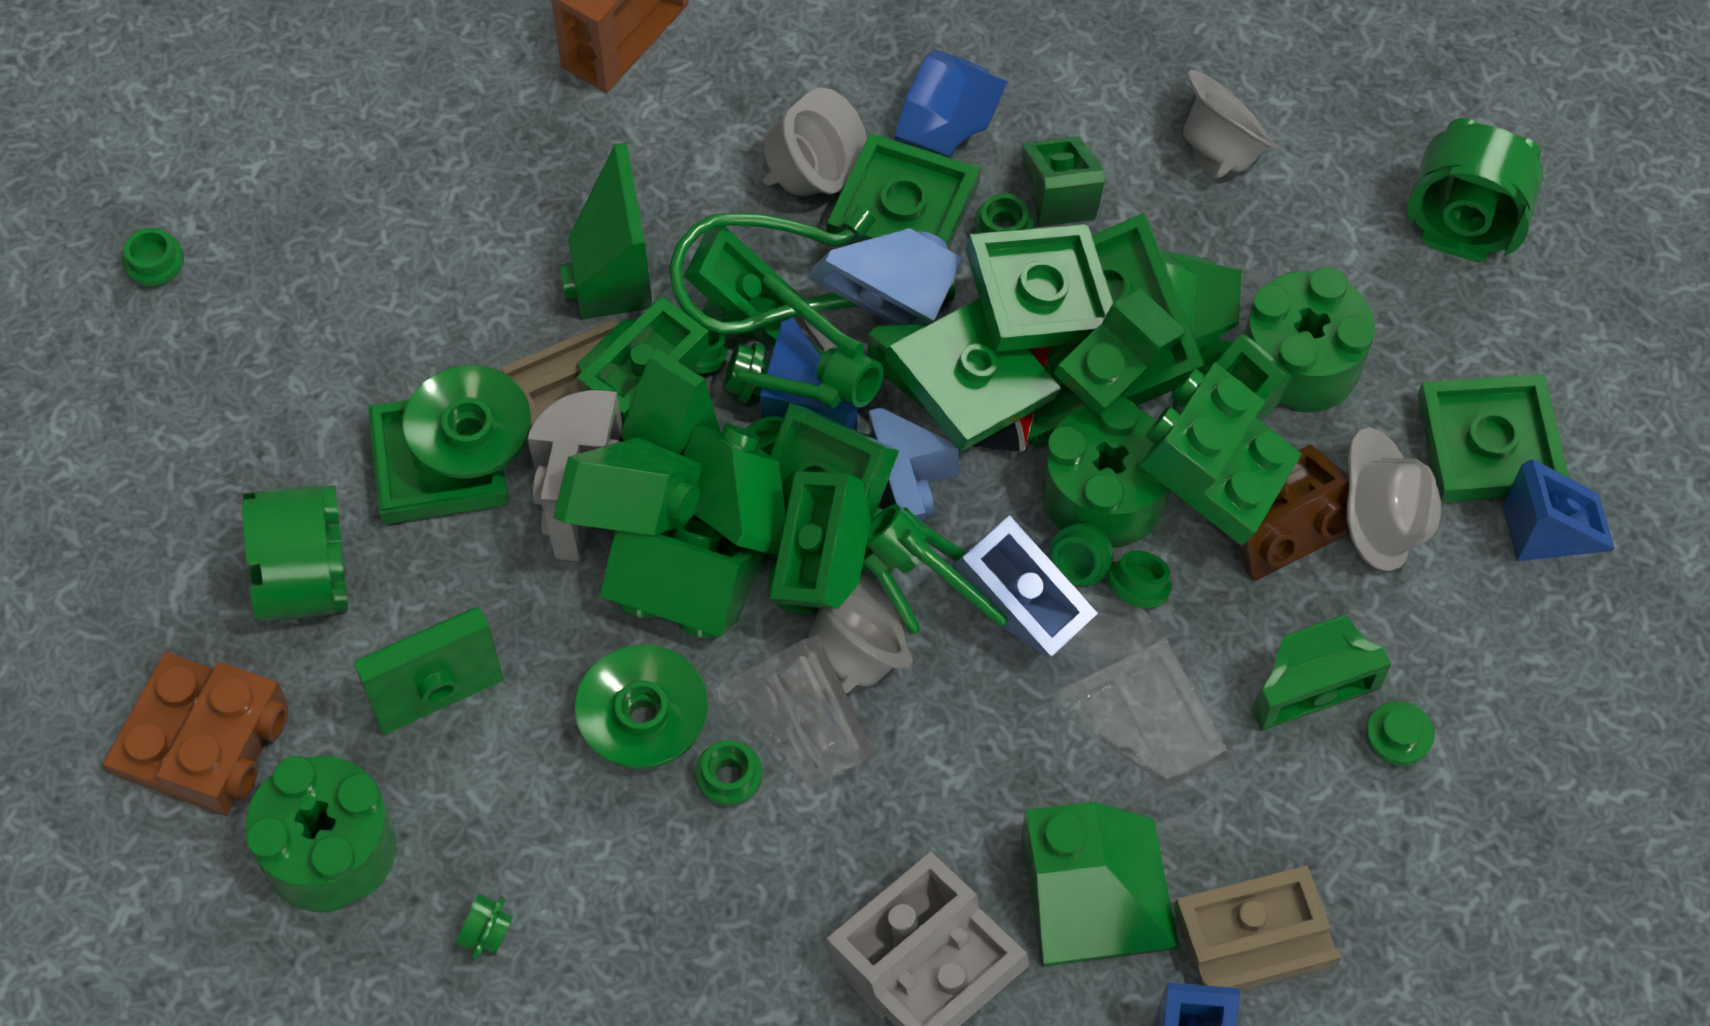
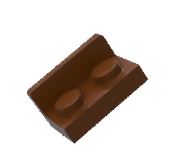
M1311 444L1298 450L1302 455L1256 533L1241 546L1245 571L1253 580H1259L1350 534L1347 523L1349 475Z

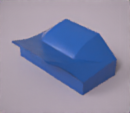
M934 49L925 56L908 92L894 140L952 158L956 147L973 134L988 128L1008 81L991 75L989 69Z

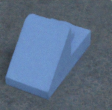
M883 408L869 410L870 437L899 450L885 487L889 505L898 504L902 508L907 507L926 525V518L935 516L933 498L928 483L958 476L959 449L951 441Z

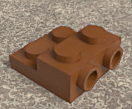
M165 651L102 765L109 774L227 817L236 798L244 800L252 791L258 775V763L256 760L266 741L274 742L281 735L288 718L287 701L279 683L274 680L220 661L217 662L215 668H211Z

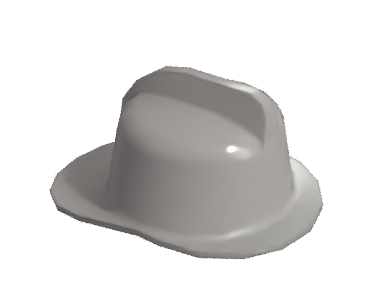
M1190 70L1186 74L1188 82L1196 94V99L1183 128V136L1193 146V158L1196 164L1214 178H1221L1230 170L1242 172L1269 146L1276 150L1279 149V146L1268 138L1256 117L1227 88L1200 71Z
M819 87L806 93L786 111L784 117L769 130L763 142L765 158L770 168L762 178L765 185L779 183L787 192L797 197H807L820 192L831 195L840 191L845 186L867 139L864 125L857 111L848 100L832 89Z
M1371 427L1360 429L1350 440L1347 523L1352 542L1360 556L1372 568L1387 572L1400 568L1405 563L1410 549L1426 543L1436 533L1442 518V502L1436 485V479L1427 465L1418 459L1404 458L1395 443L1382 431Z
M862 572L858 586L839 609L819 608L808 634L810 650L823 665L834 692L841 695L850 692L855 686L871 687L893 668L907 669L913 663L911 653L906 644L901 619L895 608L879 586Z

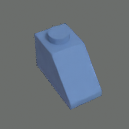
M909 228L830 250L812 268L808 278L892 325H929L935 320L963 258L949 251L947 244L936 235L923 231L916 232Z
M1010 515L991 529L951 566L1008 617L1007 624L1003 626L1004 629L1047 658L1052 657L1098 614Z

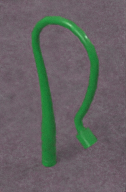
M857 205L842 223L844 230L833 234L790 219L758 213L712 214L693 224L676 244L669 265L672 291L684 313L704 328L721 335L745 333L790 319L791 317H798L800 315L788 305L741 321L721 322L706 316L691 302L684 287L682 265L687 250L701 234L715 227L722 226L763 227L803 236L828 246H842L854 238L861 240L875 223L876 219L866 208ZM954 280L943 302L954 300L956 293ZM835 292L804 300L817 312L860 307Z

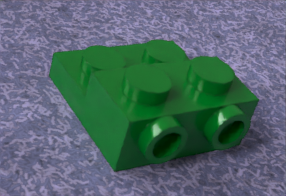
M1214 362L1204 374L1193 368L1176 388L1171 399L1179 405L1176 410L1171 406L1166 408L1147 432L1145 437L1154 444L1139 466L1242 546L1258 530L1302 453L1256 418L1265 400Z

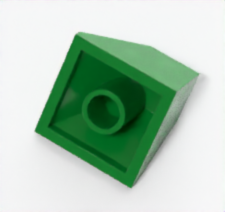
M627 142L614 144L568 237L572 263L560 264L565 300L578 299L581 320L647 310L652 306L645 239Z
M1097 802L1025 810L1021 843L1043 967L1179 950V942L1153 818Z

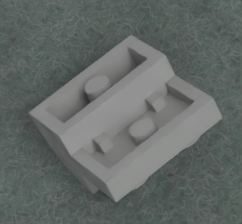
M589 390L565 396L548 406L536 419L529 432L528 443L536 471L533 499L535 504L542 505L541 531L543 535L550 536L555 559L581 561L588 526L563 523L554 519L553 516L568 457L624 441L621 437L623 423L617 392Z
M931 851L826 938L832 956L853 989L881 1020L886 1016L895 1026H961L1029 967L1027 952L980 909L977 894Z

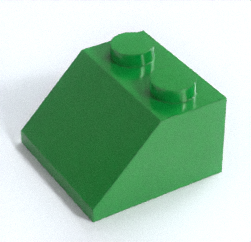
M694 514L686 525L655 536L615 530L600 597L619 603L618 607L623 612L633 616L649 618L656 615L679 623L678 627L683 632L701 638L722 637L738 621L767 553L735 545Z

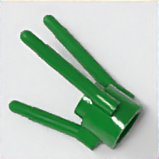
M766 275L763 278L764 285L837 347L823 351L814 346L821 356L816 371L818 381L822 382L820 386L746 370H739L736 373V379L739 382L756 385L757 387L816 399L831 408H836L842 400L858 408L870 403L882 384V364L863 354L864 345L842 333L773 275Z
M898 504L890 505L871 520L867 547L870 550L865 553L863 563L877 576L898 616L902 619L910 634L919 633L920 625L889 568H898L902 573H907L917 567L922 561L998 626L1003 627L1007 624L1008 617L930 549V545L955 562L966 551L922 523L907 507L902 508Z

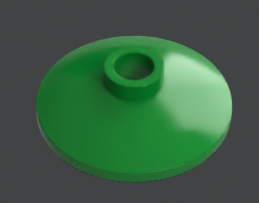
M479 365L456 366L434 374L414 391L404 411L403 431L411 453L427 469L450 478H476L503 468L520 453L527 442L531 430V410L522 388L503 372ZM467 428H477L480 430L473 435H460Z
M632 645L608 653L599 659L584 675L575 698L577 726L588 747L607 762L630 769L655 768L668 764L682 756L700 737L708 715L706 687L696 668L675 651L655 645ZM640 707H649L655 712L654 718L644 723L634 722L631 719V715L634 710Z

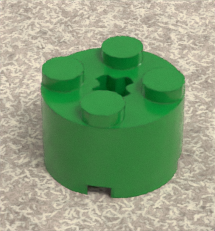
M1458 118L1451 121L1447 130L1435 136L1424 152L1407 204V216L1410 224L1412 225L1413 220H1415L1416 224L1423 231L1421 240L1431 249L1473 262L1486 261L1488 253L1505 250L1504 256L1515 252L1526 239L1543 181L1540 147L1529 138L1518 137L1504 129L1479 124L1469 118Z
M1323 267L1316 271H1298L1284 274L1260 288L1255 294L1245 335L1251 338L1293 375L1279 403L1291 406V410L1308 413L1330 409L1348 398L1361 377L1374 339L1375 324L1372 311L1365 298L1347 282L1345 275L1335 268Z
M1120 397L1101 417L1088 406L1077 409L1067 415L1056 426L1049 437L1042 483L1045 510L1059 530L1072 523L1091 524L1105 533L1113 548L1133 544L1150 534L1156 528L1164 513L1170 489L1139 466L1154 444L1145 436L1156 420L1139 410L1131 400Z
M314 485L242 493L246 562L249 565L251 583H254V586H249L255 622L335 614V612L348 611L336 486Z
M292 756L285 758L278 763L273 774L258 788L248 808L245 826L247 845L273 890L277 892L281 899L294 907L320 913L343 909L345 905L355 902L363 896L366 898L378 889L391 870L397 844L393 822L376 782L363 769L347 760L330 756L307 758Z

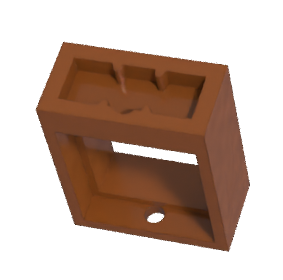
M551 0L561 68L608 93L689 5L688 0Z

